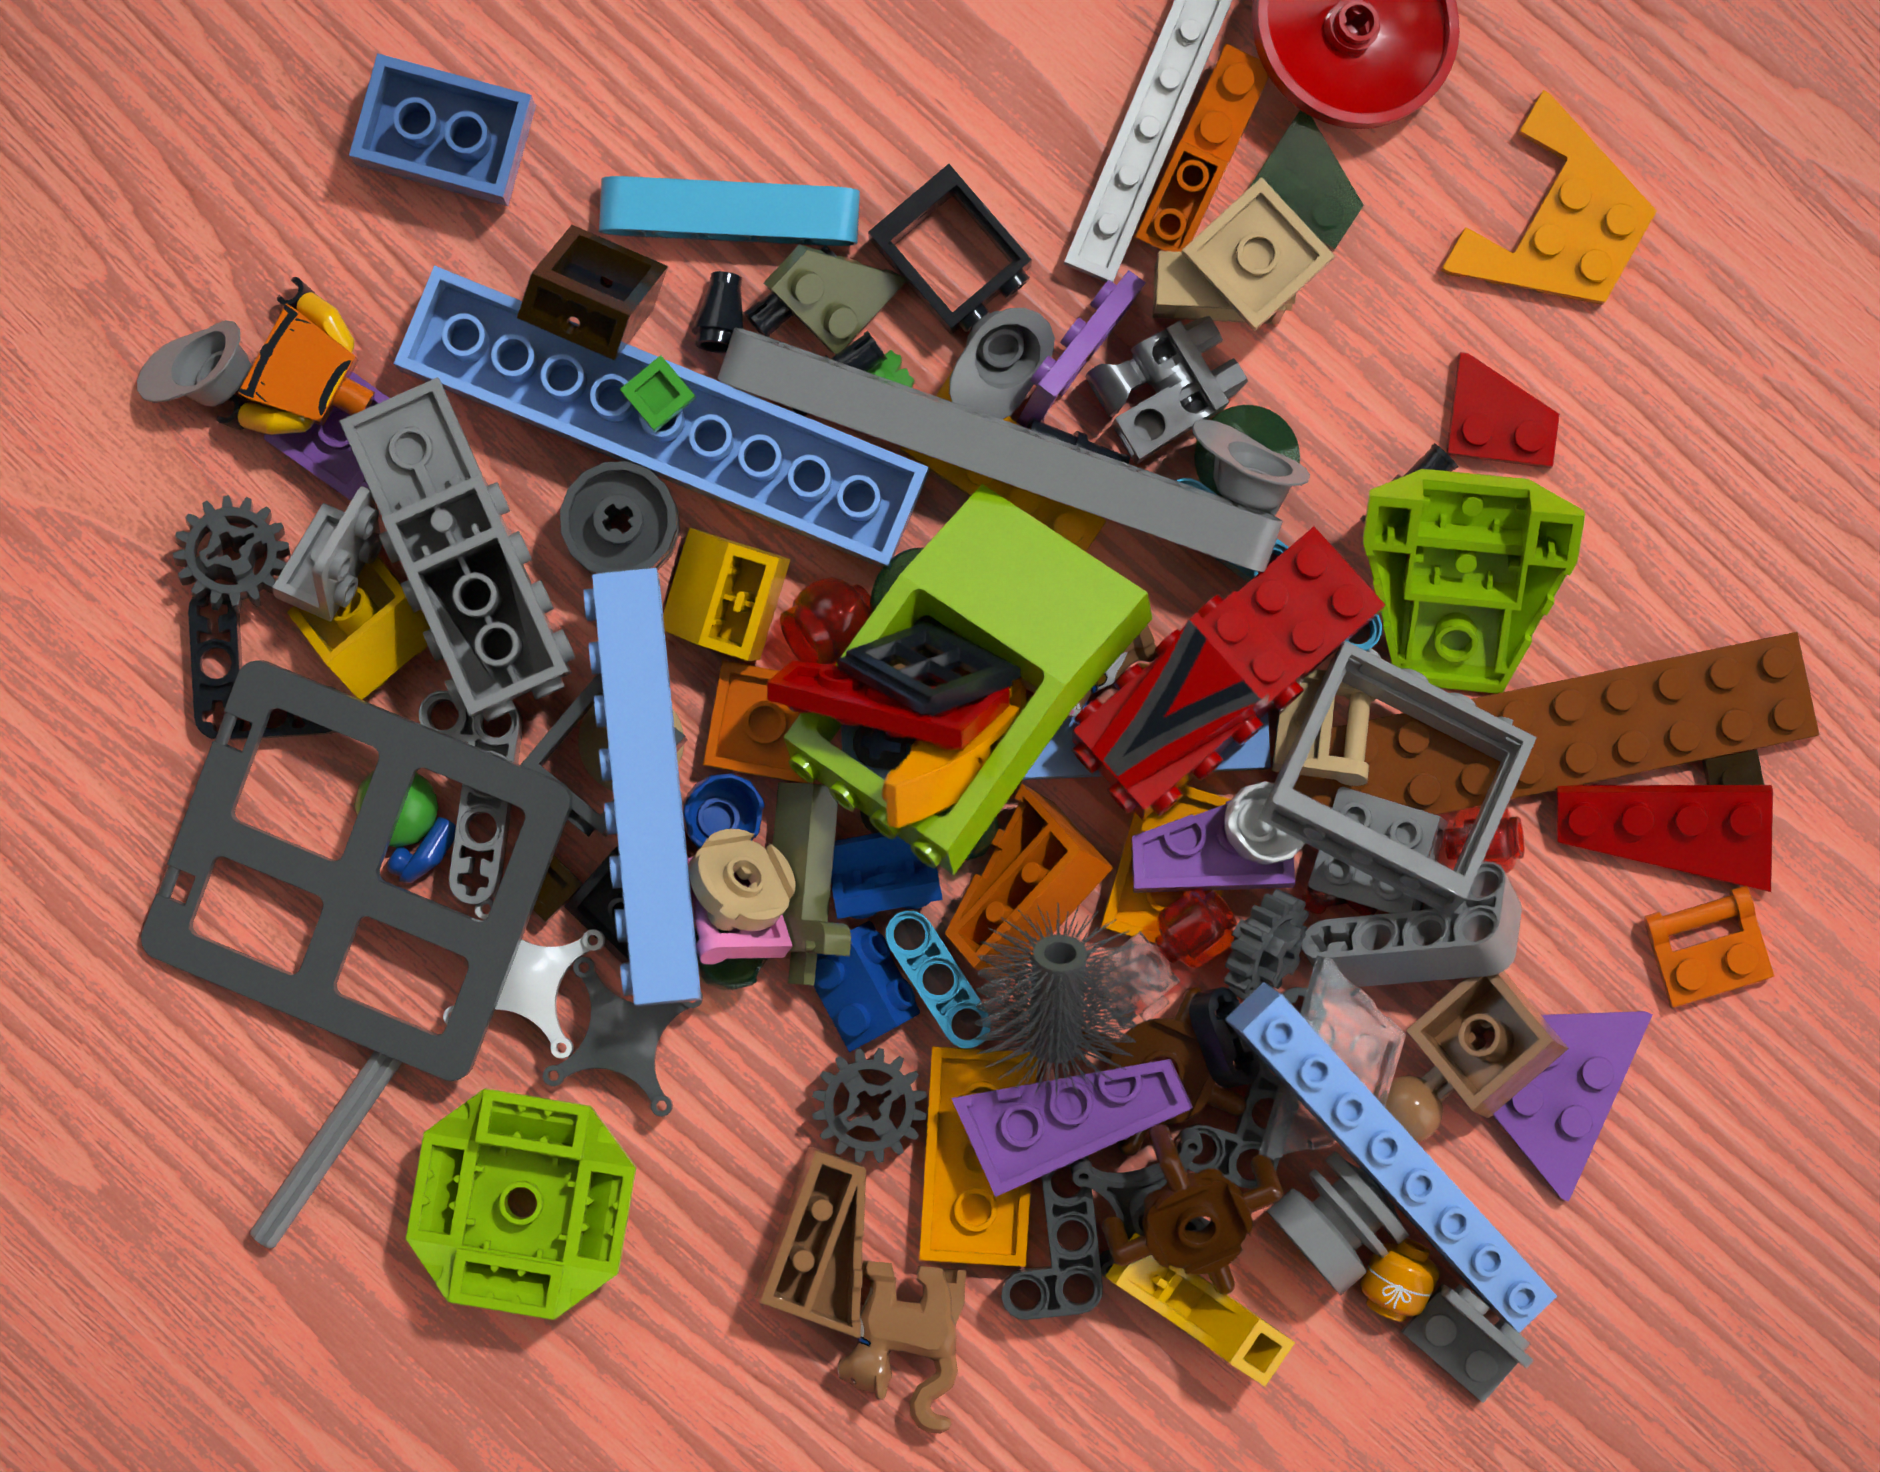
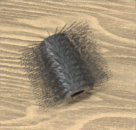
M1057 903V935H1053L1048 912L1047 917L1050 931L1040 911L1046 926L1047 937L1043 936L1038 923L1039 931L1022 914L1038 933L1041 940L1037 941L1036 937L1035 939L1032 938L1027 932H1023L1018 926L1016 927L1010 921L1005 920L1024 935L1031 944L995 930L992 931L1003 936L1017 948L981 941L983 944L1004 955H978V958L995 967L981 969V971L977 972L979 976L991 981L989 984L980 986L977 991L991 999L977 1004L976 1008L987 1012L991 1016L976 1021L975 1024L996 1030L974 1038V1040H1007L977 1054L1018 1048L1007 1057L991 1065L1029 1051L1031 1052L1020 1064L1003 1076L1009 1072L1012 1073L1018 1066H1020L1019 1070L1029 1059L1030 1063L1034 1056L1038 1058L1020 1083L1032 1070L1026 1083L1028 1082L1039 1061L1042 1060L1037 1078L1042 1063L1045 1061L1046 1064L1037 1090L1048 1064L1047 1088L1051 1063H1055L1056 1097L1059 1063L1062 1064L1066 1084L1067 1079L1064 1066L1077 1093L1069 1073L1067 1061H1071L1076 1074L1075 1066L1081 1075H1084L1094 1086L1073 1058L1077 1057L1079 1062L1081 1059L1087 1064L1088 1068H1090V1065L1097 1073L1100 1072L1107 1078L1108 1076L1097 1069L1082 1053L1122 1069L1125 1068L1113 1063L1097 1050L1133 1057V1055L1109 1042L1136 1041L1118 1030L1137 1026L1134 1021L1122 1015L1138 1009L1135 1004L1126 1001L1124 998L1139 993V990L1124 982L1135 979L1141 974H1139L1140 972L1121 969V967L1142 959L1110 957L1138 944L1097 950L1108 941L1124 933L1084 946L1095 934L1112 923L1110 922L1106 926H1102L1097 932L1092 933L1086 939L1085 935L1080 942L1077 939L1095 915L1085 926L1086 920L1084 921L1075 938L1073 936L1077 924L1072 937L1069 936L1079 905L1068 933L1066 928L1067 912L1064 934L1060 935L1059 903ZM1011 939H1014V940H1016V941H1018V942H1021V943L1026 944V945H1028V946H1030V947H1033V950H1031V949H1029V948H1027V947H1025V946H1023V945H1021V944H1019V943H1017V942H1015V941H1013V940H1011ZM997 946L1021 950L1024 954L1000 948ZM1117 949V950H1114V951H1110V952H1106V953H1102V954L1090 956L1092 953H1095V952ZM1005 951H1009V952H1012V953H1015V954H1018V955H1022V956H1016V955L1007 953V952H1005ZM989 957H1008L1009 959H999V958H989ZM989 959L1012 961V962H1015L1016 964H1010V963H1005V962H999V961H994V960H989ZM1105 959H1137V960H1121V961H1105V962H1102V961H1104ZM1125 962L1112 965H1102V963ZM1008 966H1016V967H1020V968H1011V967H1008ZM1118 969V970H1124V971H1129V972H1121V971H1114V970ZM986 971H1003V972H986ZM1111 972H1116V973H1127V974H1137V975L1109 974V973H1111ZM990 974H1007V975H1009V976L990 975ZM989 976L1004 977V978H1001V979H1000V978L989 977ZM1110 976H1132V977H1116V978H1112V977H1110ZM1098 980H1107L1109 982H1101ZM1114 986L1123 987V988H1129V989L1114 988ZM998 987H1002V988H1003V989H982V988H998ZM1109 989L1128 990V991H1110ZM982 990H999V991H1007V992L1003 993V992L982 991ZM1002 1004L1003 1006H982V1005ZM1108 1005H1109V1006L1130 1007V1008H1109ZM986 1007H1006V1009H996V1008H986ZM1112 1009H1134V1010H1118V1011H1114V1010H1112ZM1114 1019V1020H1119V1021H1124V1022L1109 1021V1020ZM1001 1020L1006 1021V1022H985V1021H1001ZM1106 1022L1123 1023V1024H1107ZM990 1024H1006V1025L1000 1026V1025H990ZM1010 1032H1011V1033H1015V1034H1012V1035L991 1036V1035L1004 1034V1033H1010ZM1099 1034H1104V1035H1109V1036H1115V1037H1120V1038L1103 1037V1036H1100ZM1013 1036L1010 1039H977ZM1104 1038L1127 1041H1106ZM1025 1042L1023 1045L998 1049V1048H1001V1047H1005V1046H1009V1045H1013V1044ZM1093 1042H1099V1043H1102V1044L1107 1045V1046H1109V1047H1106V1046H1103V1045H1100V1044H1096V1043H1093ZM1090 1044L1097 1045V1046H1100V1047H1104V1048H1107V1049H1111V1050H1114V1051H1109V1050H1104V1049H1100V1048H1095V1047H1092ZM1081 1047L1084 1048V1049H1086V1050H1088L1089 1052H1091V1053H1093V1054L1099 1056V1057H1096V1056H1094V1055H1092V1054H1089V1053H1087V1052H1085V1051H1082V1050H1081Z

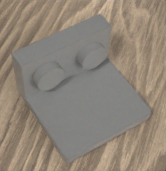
M1346 787L1338 789L1332 807L1333 810L1437 862L1449 824L1441 816ZM1320 850L1318 851L1309 880V887L1311 889L1388 913L1422 910L1423 902Z
M1442 1283L1429 1298L1422 1313L1413 1316L1401 1332L1477 1399L1484 1403L1518 1363L1528 1368L1534 1361L1524 1352L1530 1343L1501 1319L1495 1325L1489 1322L1483 1316L1489 1307L1469 1289L1459 1284L1453 1290Z

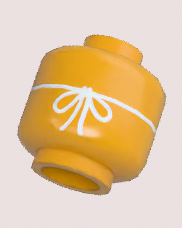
M1408 1238L1400 1244L1383 1243L1389 1254L1382 1258L1374 1253L1366 1269L1367 1273L1361 1280V1289L1366 1297H1368L1366 1305L1378 1314L1395 1321H1404L1406 1316L1420 1315L1425 1309L1439 1278L1438 1268L1428 1259L1430 1250L1424 1245Z

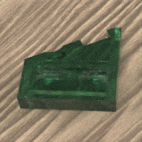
M1301 110L1250 185L1251 187L1262 177L1323 244L1333 252L1364 206L1315 121L1310 115Z

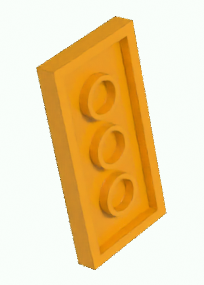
M932 1046L919 1260L1026 1267L1031 1181L995 1197L951 1098L1016 1087L1038 1058L1034 1056L1030 1063L1029 1059L1019 1070L1020 1066L1009 1075L1003 1076L1020 1064L1031 1052H1026L991 1065L1014 1051L999 1050L977 1054L986 1049ZM1038 1065L1028 1082L1026 1083L1032 1070L1019 1086L1037 1083Z

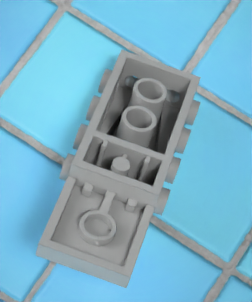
M438 377L340 420L341 426L382 515L381 519L387 531L379 534L384 549L392 564L401 561L409 579L401 583L405 596L414 613L422 609L431 628L423 632L430 652L436 662L444 658L452 678L445 681V684L456 709L461 710L466 707L468 714L473 717L483 713L487 722L516 709L512 700L532 691L535 700L564 688L565 686L561 678L572 673L567 662L576 658L563 629L557 632L552 630L545 614L554 609L549 595L541 580L531 583L523 565L532 560L528 548L519 531L512 534V531L506 527L502 515L510 512L503 492L498 482L488 486Z

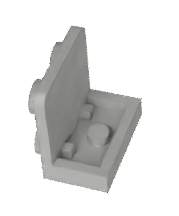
M361 486L345 512L325 503L321 505L272 587L275 598L330 622L340 606L346 607L349 605L357 590V577L365 563L372 564L376 560L382 548L379 536L381 534L378 523L379 511L376 510L374 497L370 489Z

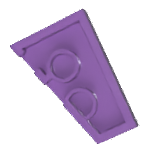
M1128 270L1117 285L1110 280L1104 284L1090 304L1097 311L1087 323L1080 317L1074 322L1060 342L1067 349L1057 361L1048 356L1030 379L1037 387L1018 418L1017 423L1027 428L1026 424L1031 417L1036 418L1040 422L1045 420V416L1058 394L1060 396L1065 394L1086 364L1087 357L1089 355L1092 357L1134 303L1146 282Z
M1227 801L1225 805L1195 816L1192 814L1132 836L1133 893L1294 888V856L1285 861L1266 865L1242 858L1229 843L1226 836L1224 818L1226 808L1230 802Z

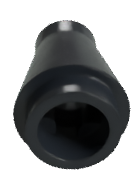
M723 271L711 273L709 287L692 328V332L696 335L695 345L698 348L709 352L726 354L734 328L744 329L741 276Z

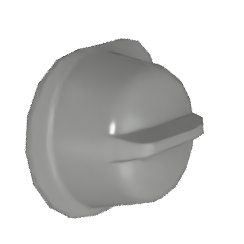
M1008 308L983 316L973 325L967 336V346L958 358L951 373L949 394L952 402L999 419L1010 416L1023 402L1034 385L1030 381L1034 373L1048 356L1052 357L1055 337L1049 322L1040 313L1027 308Z
M225 320L207 329L180 337L165 344L152 354L142 367L137 379V391L144 400L153 403L170 401L183 396L206 406L214 407L224 403L235 392L240 390L252 368L248 355L239 345L240 328L234 321Z
M1202 419L1195 421L1192 427L1195 438L1204 448L1215 455L1213 478L1218 491L1226 499L1275 516L1291 487L1301 486L1309 481L1310 473L1304 466L1295 460L1271 451L1231 426L1213 420Z

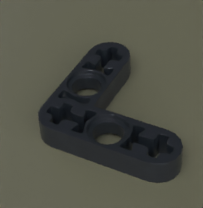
M207 594L199 601L194 600L192 597L188 610L193 708L197 728L202 734L215 740L218 733L217 727L214 723L206 721V713L215 711V703L222 701L225 709L238 672L243 667L240 612L234 613L231 601L224 600L222 605L228 607V613L219 616L218 629L221 634L230 631L231 640L227 642L211 639L201 643L200 634L202 632L212 635L210 619L200 615L201 607L209 606L210 595ZM216 648L227 651L232 662L228 674L218 679L208 677L202 667L203 658L206 653ZM287 712V718L284 723L273 729L266 727L262 738L326 735L336 731L304 718L302 720L305 726L295 728L297 715ZM236 720L229 740L247 739L250 731H242L244 726L243 720Z

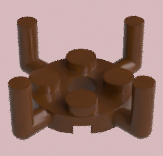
M1189 988L1183 993V1001L1175 1019L1156 1018L1143 1021L1124 1033L1135 1039V1042H1109L1133 1055V1057L1097 1050L1104 1057L1121 1067L1150 1063L1158 1056H1167L1174 1060L1178 1067V1076L1193 1108L1156 1125H1172L1183 1122L1198 1113L1206 1103L1235 1116L1241 1115L1246 1110L1247 1104L1244 1097L1215 1084L1209 1073L1189 1016L1192 997L1197 992L1202 991L1199 988ZM1099 1034L1100 1036H1103V1037H1110V1036H1108V1035ZM1104 1038L1106 1041H1127ZM1093 1042V1043H1096V1044H1100V1045L1109 1047V1046L1104 1045V1044L1099 1043V1042ZM1090 1044L1092 1047H1095V1048H1100V1049H1104V1050L1114 1051V1050H1111V1049H1107V1048H1104V1047H1100V1046H1097V1045ZM1109 1064V1070L1119 1068ZM1148 1129L1117 1142L1118 1149L1126 1156L1135 1155L1138 1153Z
M1156 1125L1150 1130L1149 1138L1167 1183L1160 1189L1150 1192L1144 1200L1145 1211L1142 1220L1144 1235L1129 1241L1123 1222L1119 1217L1112 1216L1104 1220L1102 1229L1112 1259L1119 1266H1127L1152 1255L1160 1265L1170 1269V1265L1184 1269L1186 1274L1201 1275L1208 1273L1215 1290L1223 1295L1229 1294L1235 1287V1280L1229 1264L1241 1253V1244L1247 1233L1251 1234L1253 1227L1251 1213L1279 1202L1283 1196V1189L1272 1161L1265 1154L1256 1155L1251 1160L1250 1166L1258 1187L1243 1193L1235 1183L1225 1178L1223 1173L1217 1169L1207 1168L1199 1173L1187 1174L1169 1128L1165 1125ZM1203 1216L1211 1219L1209 1224L1200 1231L1191 1232L1184 1229L1186 1224L1193 1218Z

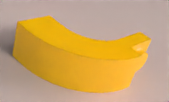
M1135 1232L1130 1240L1140 1237V1235ZM1152 1255L1127 1266H1119L1114 1262L1105 1276L1107 1279L1170 1320L1229 1364L1266 1387L1296 1343L1228 1294L1218 1293L1213 1284L1200 1275L1186 1274L1184 1269L1170 1265V1269L1160 1265Z

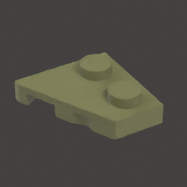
M799 244L763 284L831 352L837 355L907 281L892 270H881L861 264L857 260L842 256L835 257L821 250Z

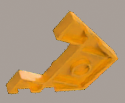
M1543 90L1518 135L1565 161L1555 182L1514 253L1465 227L1441 271L1447 275L1471 277L1486 280L1488 283L1517 286L1537 290L1539 293L1603 305L1657 210L1550 93Z

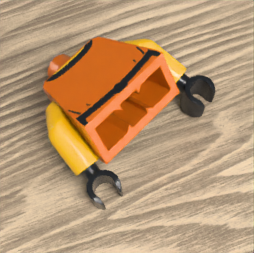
M298 277L291 279L299 287L298 293L294 298L285 300L280 295L277 297L278 302L284 308L238 392L241 397L233 395L228 399L234 402L233 413L227 418L217 415L216 419L218 422L236 430L247 428L268 435L303 433L310 429L314 423L323 426L333 407L349 415H354L369 408L375 392L349 379L358 362L356 356L352 354L354 349L352 334L339 311L319 297Z

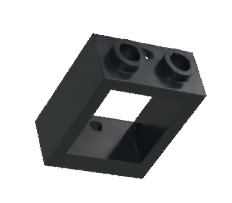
M947 164L868 231L869 240L896 272L907 281L908 286L950 335L960 327L965 333L971 331L976 322L990 313L985 307L1000 293L1006 299L1011 297L1030 280L1026 271L1031 267L1032 259L950 164ZM952 196L1010 262L1008 266L953 312L895 246L896 243Z

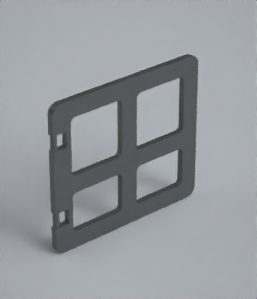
M257 660L248 662L240 669L224 710L225 714L215 741L212 742L168 860V868L159 892L155 895L142 930L141 942L144 950L148 955L157 960L441 1079L455 1081L465 1077L471 1072L570 814L573 798L569 788L561 781L268 661ZM276 708L370 745L379 753L378 763L343 856L339 860H333L248 825L236 817V806L270 715ZM238 717L253 723L243 751L228 745ZM420 768H426L520 807L525 813L523 826L490 913L483 921L386 882L380 876V867L415 774ZM223 856L313 893L322 899L323 909L301 968L296 974L199 935L194 930V919L219 857ZM181 870L196 876L186 903L171 897ZM363 917L378 920L462 955L467 959L469 968L446 1029L442 1034L426 1030L339 992L337 982Z

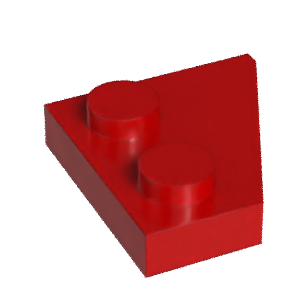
M1460 352L1458 355L1446 453L1457 457L1552 468L1560 414L1469 353Z

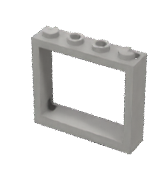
M1345 641L1330 661L1258 819L1451 916L1468 896L1537 737L1513 726L1514 720L1495 717L1476 707L1474 701L1467 696L1459 693H1448L1430 684L1428 679L1421 673L1412 669H1401L1381 659L1380 655L1372 648L1367 652ZM1341 682L1501 762L1453 870L1293 790V786Z

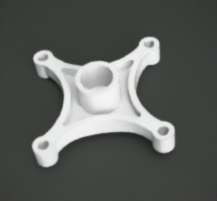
M488 899L480 904H476V915L485 920L489 913L485 914L482 908L485 904H488L491 908L494 900ZM588 930L581 939L571 944L557 947L539 946L522 939L495 1010H505L520 1014L534 1022L549 1039L551 1052L557 1058L569 1057L574 1049L572 1041L564 1035L557 1016V995L561 981L568 969L578 958L590 951L600 950L604 946L605 937L603 933L598 930ZM592 935L598 938L596 945H591L589 941ZM454 1006L448 1007L443 1014L446 1024H448ZM560 1043H564L566 1045V1051L564 1053H561L558 1050V1045Z

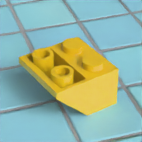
M689 527L663 613L665 632L747 661L760 660L791 559Z

